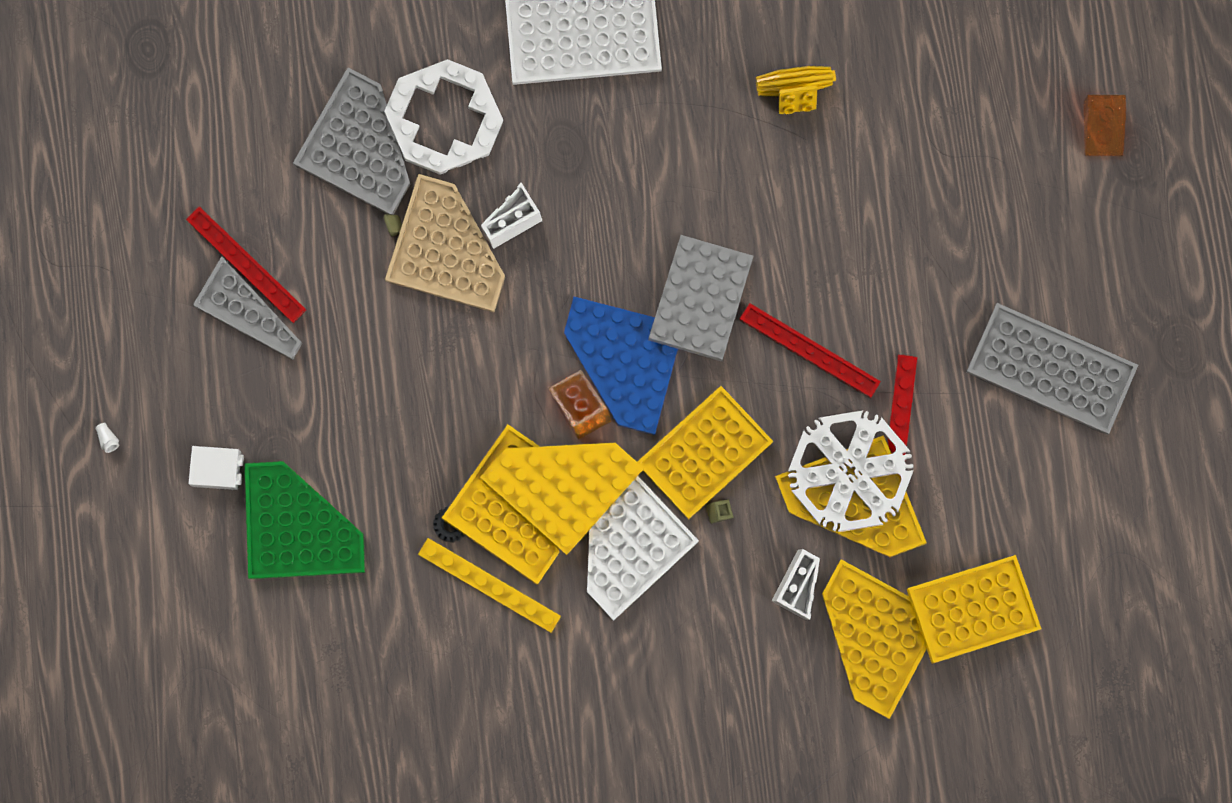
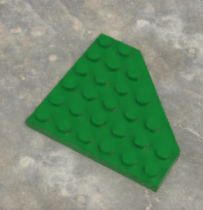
M285 462L245 463L248 579L365 573L364 534Z

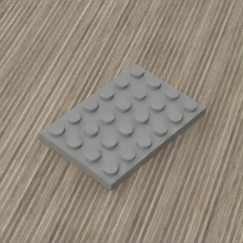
M681 235L649 340L722 361L753 255Z

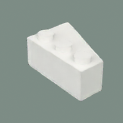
M520 183L515 192L505 199L500 208H497L481 227L494 249L542 221V218L523 184Z
M804 549L798 550L772 602L805 620H810L820 558Z

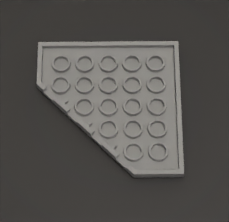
M347 68L294 160L293 165L388 215H393L408 190L410 181L400 147L384 114L387 104L381 84Z

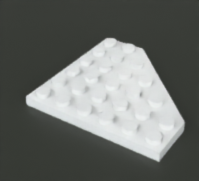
M638 476L589 531L587 593L613 621L699 542Z

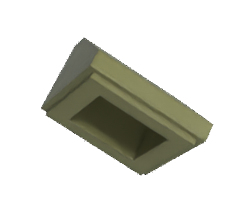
M384 215L390 236L399 235L402 227L400 217L397 215Z
M729 499L706 505L711 524L734 518Z

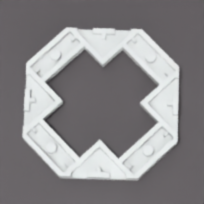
M448 59L398 78L384 111L405 161L440 175L453 168L469 164L478 158L489 156L503 123V118L483 74ZM440 78L473 91L474 94L468 109L485 115L473 145L470 146L454 139L448 155L414 143L419 125L403 119L415 89L418 88L434 94Z

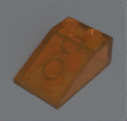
M1087 95L1084 100L1085 156H1123L1126 95Z
M582 370L548 388L578 440L612 422L607 407Z

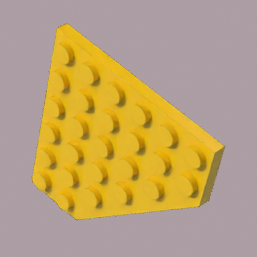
M507 424L441 519L538 585L560 553L559 548L480 478L506 448L539 447V445Z
M884 435L873 439L866 458L891 454ZM825 457L802 467L810 468L831 463ZM844 463L847 468L846 474L855 476V468H850ZM796 471L785 472L775 476L789 513L824 528L823 522L825 518L822 519L819 525L791 491L799 488H790V484L796 483L797 479L794 477L789 478L788 474L796 473ZM899 474L870 478L886 498L893 499L896 496L901 483ZM835 484L808 488L805 494L818 510H824L827 507ZM854 491L845 513L846 520L855 521L870 518L872 511ZM905 492L898 512L891 507L896 514L894 517L889 512L885 513L884 516L888 520L887 523L883 522L881 517H879L883 525L838 532L840 524H838L837 530L833 531L834 523L828 522L826 528H824L888 557H893L927 544L907 492Z
M616 443L506 448L480 478L567 555L644 468Z
M841 559L822 596L855 701L890 719L926 651V646L909 596Z

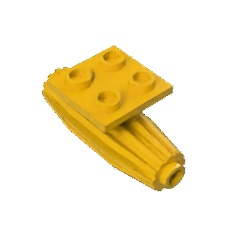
M804 66L776 70L756 77L758 96H779V114H792L793 112L800 111L808 112L816 109L817 90L832 86L833 81H836L835 70H831V67Z

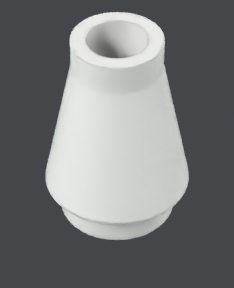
M106 423L96 426L95 429L101 449L106 453L116 450L119 447V440L107 427Z

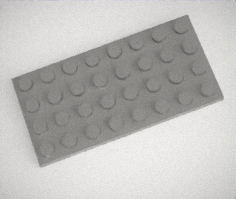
M997 303L966 373L1108 435L1138 365Z

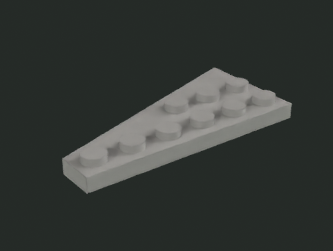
M221 257L193 306L293 360L302 342L228 262Z

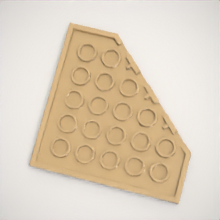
M418 174L385 281L495 312L505 275L458 192L457 187L453 183Z

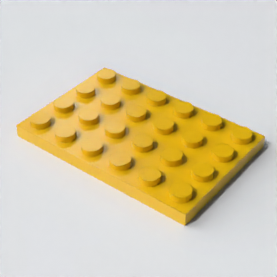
M720 386L637 462L644 468L645 474L689 520L774 441L730 394Z
M1016 555L907 589L932 664L1041 630Z

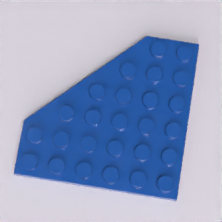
M573 297L564 335L611 412L615 422L621 427L655 435L678 349L649 340L655 317Z

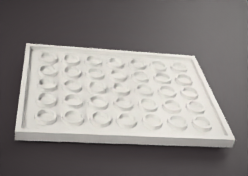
M505 0L513 85L662 71L655 0Z

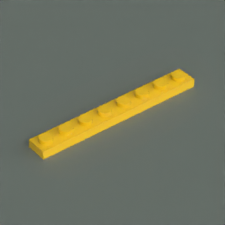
M427 538L418 553L419 556L550 633L553 632L561 618L559 614Z

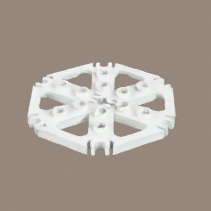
M862 410L820 417L819 420L823 425L818 420H815L814 423L817 425V429L811 430L807 426V432L811 435L803 431L788 472L796 471V473L788 474L789 478L794 477L797 479L796 483L790 484V488L799 487L796 490H791L819 525L823 518H825L823 522L824 528H826L828 522H833V531L837 530L838 524H840L838 532L883 525L879 517H881L883 522L887 523L888 520L884 516L885 513L889 512L894 517L896 514L891 507L896 509L897 512L899 511L914 471L905 470L913 468V464L907 465L905 463V460L912 458V455L905 454L903 456L904 453L910 452V450L882 417L879 424H876L878 415H875L874 420H868L869 412L867 411L864 413V418H861ZM846 421H854L857 428L848 451L831 433L830 426L832 424ZM879 431L884 432L896 446V451L893 454L866 458L874 436ZM814 443L831 464L803 468L800 461L807 444ZM844 463L850 468H855V476L846 474L847 468ZM899 474L901 476V483L896 496L893 499L886 498L870 478ZM835 484L827 507L824 510H818L805 494L808 488ZM854 491L872 511L870 518L855 521L846 520L845 513Z

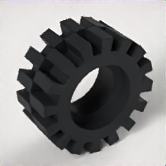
M445 507V509L439 510V513L435 515V520H433L434 531L445 542H458L465 535L457 529L453 532H448L444 529V520L441 518L448 509V507Z

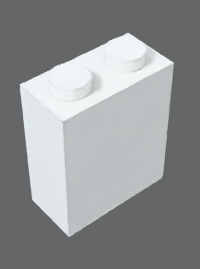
M192 446L189 485L201 488L238 490V485L242 483L240 466H243L244 455L241 454L239 449Z

